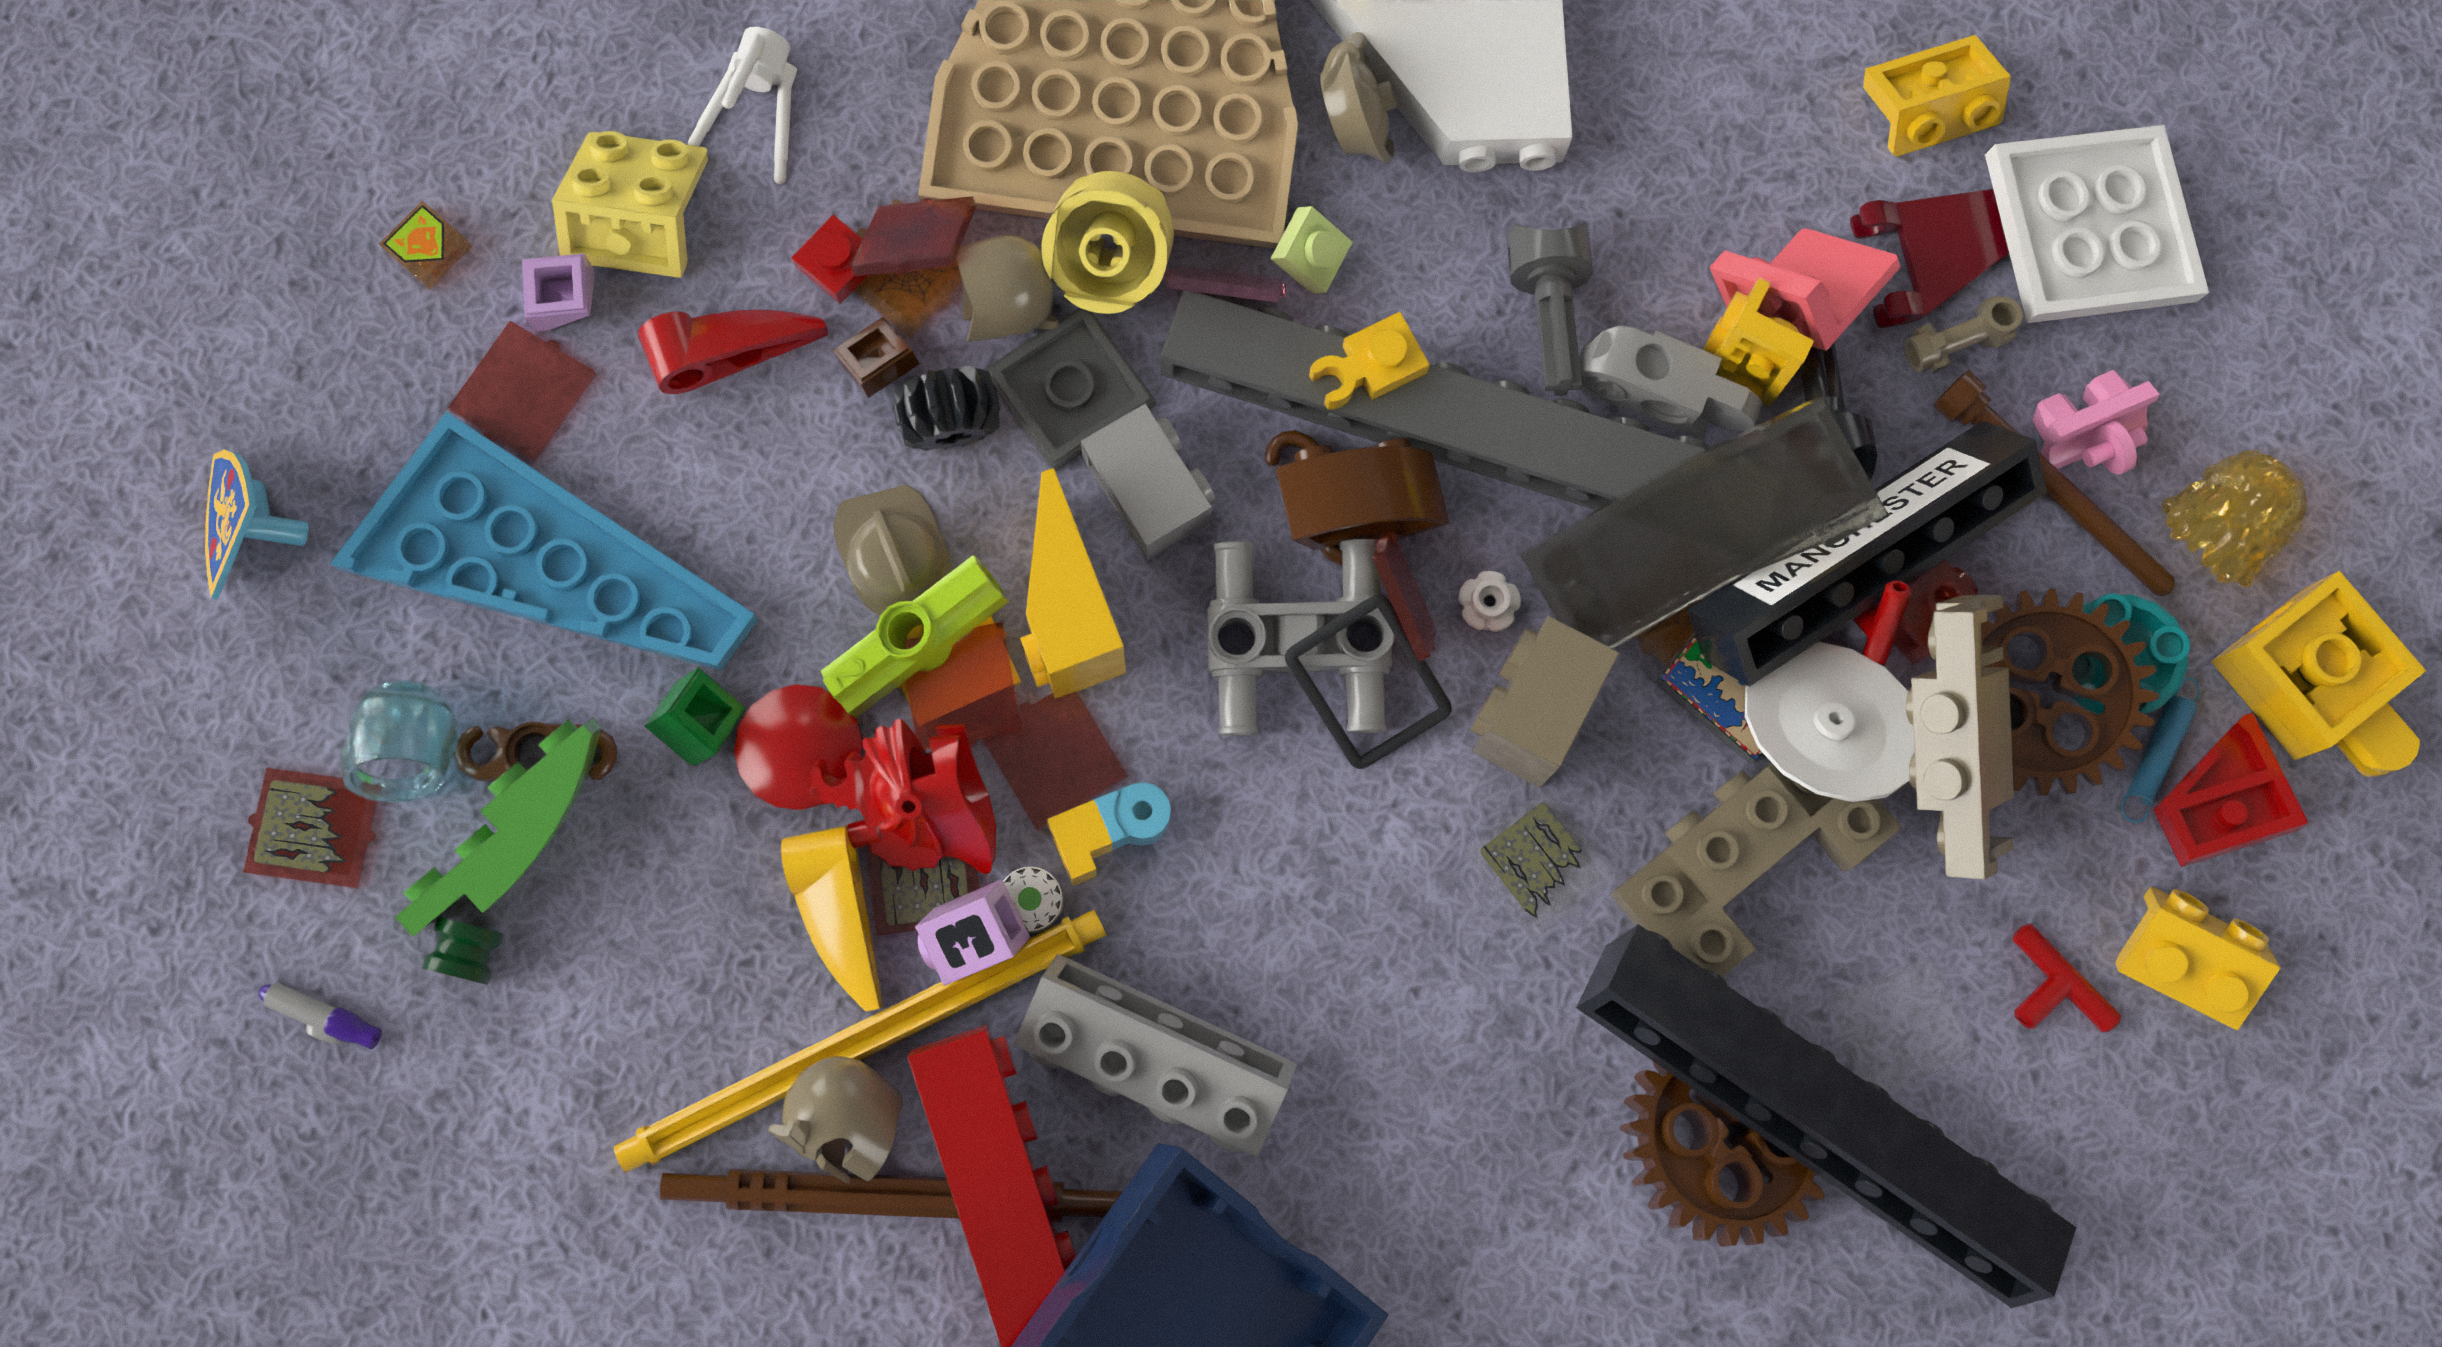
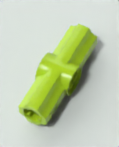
M972 555L912 602L901 601L889 606L880 615L874 631L820 671L823 676L822 681L847 713L857 718L916 672L931 671L941 666L949 657L953 644L1009 603L1005 595L1006 593L976 556ZM923 624L924 634L920 642L916 646L906 649L908 633L914 627Z

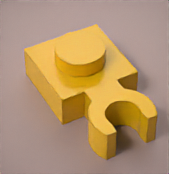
M1399 311L1344 338L1343 349L1347 357L1341 358L1329 355L1319 358L1310 367L1309 377L1312 382L1326 375L1335 376L1340 380L1342 386L1325 396L1324 404L1327 409L1331 410L1340 408L1348 403L1354 389L1364 385L1371 400L1427 374L1430 364Z

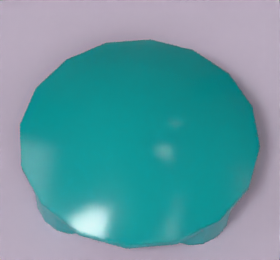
M2108 593L2084 604L2082 612L2087 614L2103 603L2109 605L2103 622L2109 628L2119 622L2128 620L2130 625L2125 634L2120 638L2125 645L2143 641L2146 643L2147 646L2144 650L2136 655L2133 660L2136 666L2147 665L2156 668L2154 674L2139 680L2141 689L2158 693L2159 699L2139 704L2138 711L2147 714L2161 708L2180 689L2188 668L2190 640L2186 632L2180 628L2177 620L2159 604L2132 594ZM2080 655L2075 659L2072 673L2076 682L2087 689L2099 687L2104 679L2102 664L2090 655ZM2071 696L2086 710L2097 714L2103 712L2104 707L2101 703Z

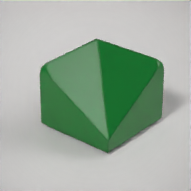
M698 667L680 678L671 687L644 727L687 763L697 765L717 753L746 708Z

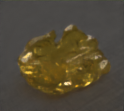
M2245 450L2228 456L2218 463L2209 465L2205 468V473L2201 475L2202 480L2188 484L2179 494L2162 500V510L2167 516L2165 525L2172 529L2169 537L2176 541H2187V549L2191 553L2204 547L2200 562L2206 568L2210 566V573L2216 574L2217 582L2227 584L2236 580L2241 586L2248 588L2252 585L2256 574L2262 573L2263 565L2271 556L2279 554L2287 545L2292 544L2295 540V534L2302 531V523L2307 506L2303 480L2284 462L2258 450Z

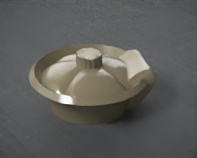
M1355 32L1333 47L1329 52L1324 64V71L1320 75L1324 102L1336 138L1346 155H1368L1386 164H1390L1394 156V141L1388 138L1389 118L1387 111L1397 108L1395 94L1393 93L1390 81L1378 83L1366 54V37L1361 32Z

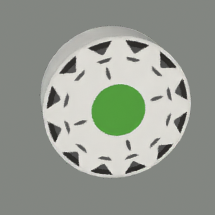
M1023 867L1011 872L1003 880L1028 934L1045 931L1058 920L1063 908V894L1057 880L1049 872L1038 867Z

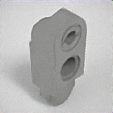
M1618 325L1602 331L1592 342L1581 349L1579 355L1582 380L1580 391L1584 394L1701 438L1708 422L1735 431H1750L1754 429L1763 404L1760 397L1751 392L1749 388L1716 375L1722 360L1721 357L1657 330L1651 335L1634 327Z

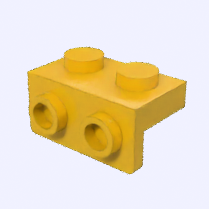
M2150 886L2143 896L2148 910L2116 959L2115 965L2118 972L2238 1031L2281 968L2267 944L2269 938L2262 931L2243 920L2233 918L2230 924L2208 914L2209 908L2203 902L2184 891L2173 889L2169 895Z

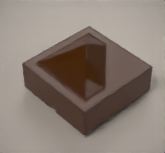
M884 316L833 349L839 363L868 398L920 364L913 350Z

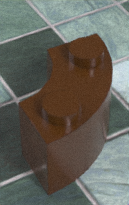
M1407 438L1391 439L1379 443L1375 447L1333 453L1329 445L1312 446L1297 452L1294 455L1295 462L1276 467L1292 540L1312 550L1337 545L1342 541L1352 539L1394 541L1450 524L1433 455L1427 450L1411 447L1410 441Z

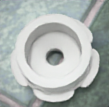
M1483 571L1479 573L1475 580L1468 579L1462 585L1458 596V601L1463 607V619L1468 625L1477 630L1485 629L1498 632L1506 629L1513 623L1515 619L1514 611H1517L1521 605V597L1517 587L1512 583L1508 584L1505 581V576L1495 571ZM1492 596L1495 599V605L1492 607L1486 606L1484 598Z

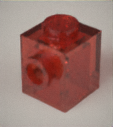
M1946 560L1923 573L1909 585L1912 594L1893 644L1912 665L1930 655L1928 635L1934 612L1937 611L1936 603L1962 595L1978 594L1977 586L1972 578L1960 568L1951 567Z

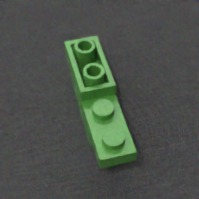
M593 717L579 728L568 719L538 744L547 754L528 771L517 762L487 787L495 798L480 811L498 831L494 834L486 824L483 825L454 850L463 859L458 865L444 876L434 866L403 892L412 903L395 918L413 937L464 894L484 913L523 876L542 854L566 820L583 787L594 759L601 726Z

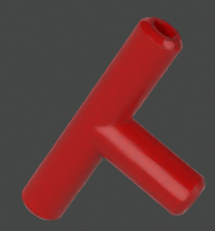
M1902 581L1888 582L1878 609L1874 605L1853 619L1868 637L1862 655L1884 667L1912 594L1911 588Z
M2026 923L2013 934L2012 941L2047 976L2014 1010L2015 1018L2024 1027L2035 1029L2066 997L2101 1032H2109L2120 1023L2121 1014L2033 924Z

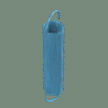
M2191 677L2184 678L2182 684L2187 680L2193 681L2197 686V697L2192 701L2182 696H2175L2179 693L2178 690L2168 700L2167 706L2143 755L2140 766H2138L2135 777H2133L2130 788H2128L2127 794L2122 801L2121 811L2124 818L2129 822L2141 823L2148 817L2149 810H2146L2144 817L2140 820L2130 819L2124 811V805L2128 796L2133 797L2132 795H2137L2145 798L2143 799L2144 802H2142L2144 805L2151 806L2155 804L2154 802H2156L2179 747H2181L2186 735L2185 733H2187L2190 722H2192L2195 711H2197L2198 706L2195 702L2199 699L2200 687L2198 682Z

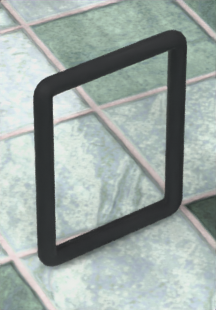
M1374 595L1292 645L1285 654V661L1349 763L1357 769L1369 767L1445 720L1452 712L1450 700L1391 603L1382 595ZM1378 608L1439 708L1360 756L1298 657Z

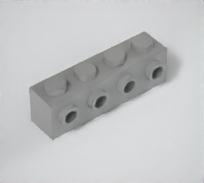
M1057 954L1041 977L1013 1044L1028 1051L1031 1058L1041 1065L1056 1069L1065 1068L1088 1079L1095 1089L1104 1094L1128 1097L1149 1107L1153 1115L1165 1122L1172 1124L1184 1123L1208 1134L1215 1144L1233 1152L1245 1151L1258 1157L1285 1098L1297 1066L1296 1062Z

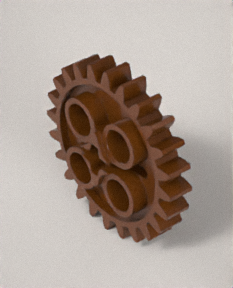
M2049 588L2045 591L2040 606H2035L2027 590L2021 591L2017 594V611L2012 612L2003 602L2002 609L1992 611L1995 618L1993 624L1988 620L1981 623L1982 646L2003 647L2004 655L2003 660L1984 667L2009 668V677L2031 685H2037L2045 681L2047 677L2054 679L2052 689L2055 692L2076 698L2090 699L2101 703L2104 707L2101 714L2089 712L2082 707L2064 701H2055L2042 708L2039 706L2040 695L2037 693L2009 687L2010 698L2019 705L2021 711L2020 722L2011 731L2014 792L2020 791L2028 778H2034L2037 795L2047 796L2051 789L2052 780L2057 778L2065 794L2076 793L2077 774L2080 773L2092 786L2100 785L2103 782L2098 765L2103 763L2114 771H2122L2125 768V764L2117 750L2121 747L2126 750L2139 751L2143 747L2138 738L2130 733L2132 728L2154 725L2155 721L2138 710L2139 704L2159 699V694L2151 690L2141 689L2139 680L2154 674L2156 668L2147 665L2136 666L2133 660L2136 655L2144 650L2147 646L2146 643L2143 641L2125 645L2120 638L2127 631L2130 622L2124 620L2109 628L2103 623L2109 607L2105 603L2099 605L2089 614L2082 612L2083 593L2077 592L2074 594L2066 606L2063 607L2059 606L2055 588ZM2013 637H2028L2038 645L2040 661L2034 669H2020L2009 660L2007 653L2008 644ZM2090 655L2102 664L2104 679L2096 689L2084 688L2074 679L2072 666L2078 656ZM2061 715L2072 716L2083 725L2085 731L2084 740L2081 746L2074 751L2060 747L2054 740L2052 734L2053 725Z
M1653 1062L1658 1073L1650 1070L1636 1073L1634 1078L1646 1091V1094H1635L1625 1098L1624 1103L1630 1109L1639 1113V1117L1636 1121L1620 1125V1131L1638 1137L1639 1146L1624 1152L1623 1157L1626 1160L1642 1161L1645 1167L1632 1180L1634 1186L1653 1184L1657 1189L1651 1197L1648 1207L1651 1210L1664 1208L1669 1205L1673 1207L1669 1219V1227L1672 1229L1683 1228L1693 1220L1692 1233L1693 1240L1695 1241L1710 1240L1716 1230L1717 1240L1721 1247L1736 1246L1740 1235L1746 1245L1762 1244L1764 1242V1230L1771 1237L1788 1234L1785 1217L1792 1222L1806 1221L1809 1218L1808 1212L1800 1199L1807 1201L1823 1200L1825 1197L1824 1192L1813 1181L1814 1176L1819 1175L1783 1150L1778 1156L1773 1154L1767 1147L1764 1137L1697 1091L1696 1097L1699 1104L1694 1103L1689 1096V1091L1693 1088ZM1678 1115L1686 1118L1693 1128L1694 1138L1689 1149L1682 1146L1674 1135L1673 1127ZM1726 1124H1731L1735 1130L1729 1138L1733 1147L1729 1148L1723 1141L1729 1133ZM1723 1167L1730 1169L1737 1178L1738 1191L1733 1201L1724 1196L1719 1186V1175ZM1758 1167L1763 1168L1769 1176L1767 1183L1763 1182L1762 1173Z

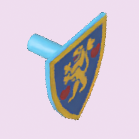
M225 449L213 455L205 522V556L210 597L219 599L243 538L304 546L309 531L306 521L271 516L265 485L261 481L252 480L249 467L241 454Z

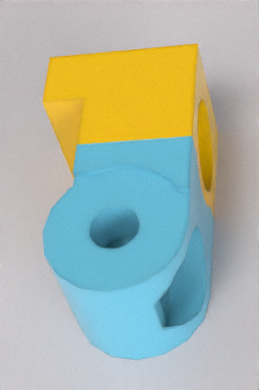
M1140 782L1048 818L1049 831L1072 885L1075 886L1097 876V869L1093 858L1128 843L1144 846L1153 844L1162 838L1168 829L1171 807L1169 799L1163 790L1154 784Z

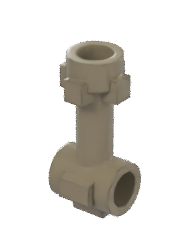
M1994 296L1984 300L1977 307L1976 318L1936 333L1931 323L1916 328L1912 333L1913 336L1906 338L1904 341V352L1907 361L1917 373L1930 369L1933 374L1949 366V354L1976 343L1987 347H1994L1995 349L2008 345L2017 336L2015 329L2020 325L2024 317L2021 306L2010 297Z

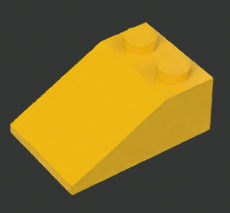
M1054 468L1041 472L1026 606V617L1031 634L1020 637L1037 688L1049 684L1054 698L1057 700L1125 674L1126 665L1124 646L1056 472Z

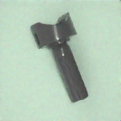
M1584 221L1575 227L1558 230L1536 229L1516 224L1511 227L1506 235L1511 285L1519 291L1535 294L1545 391H1554L1555 396H1564L1568 394L1569 390H1580L1582 388L1572 289L1586 283L1593 275L1588 224Z

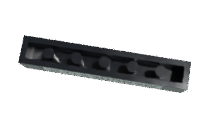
M1981 421L1687 609L1701 654L1707 663L1745 685L1752 686L1879 603L1888 582L1902 581L1908 584L2046 494L2047 488L2036 440L1986 421Z

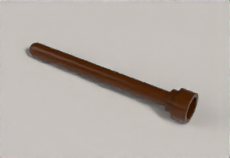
M1969 369L1932 405L1950 422L1956 418L1963 426L1968 423L1975 426L1981 421H1986L2018 433L1988 405L1991 398L1983 392L1987 386ZM2039 452L2047 488L2046 494L2152 593L2158 596L2170 594L2175 587L2174 577Z

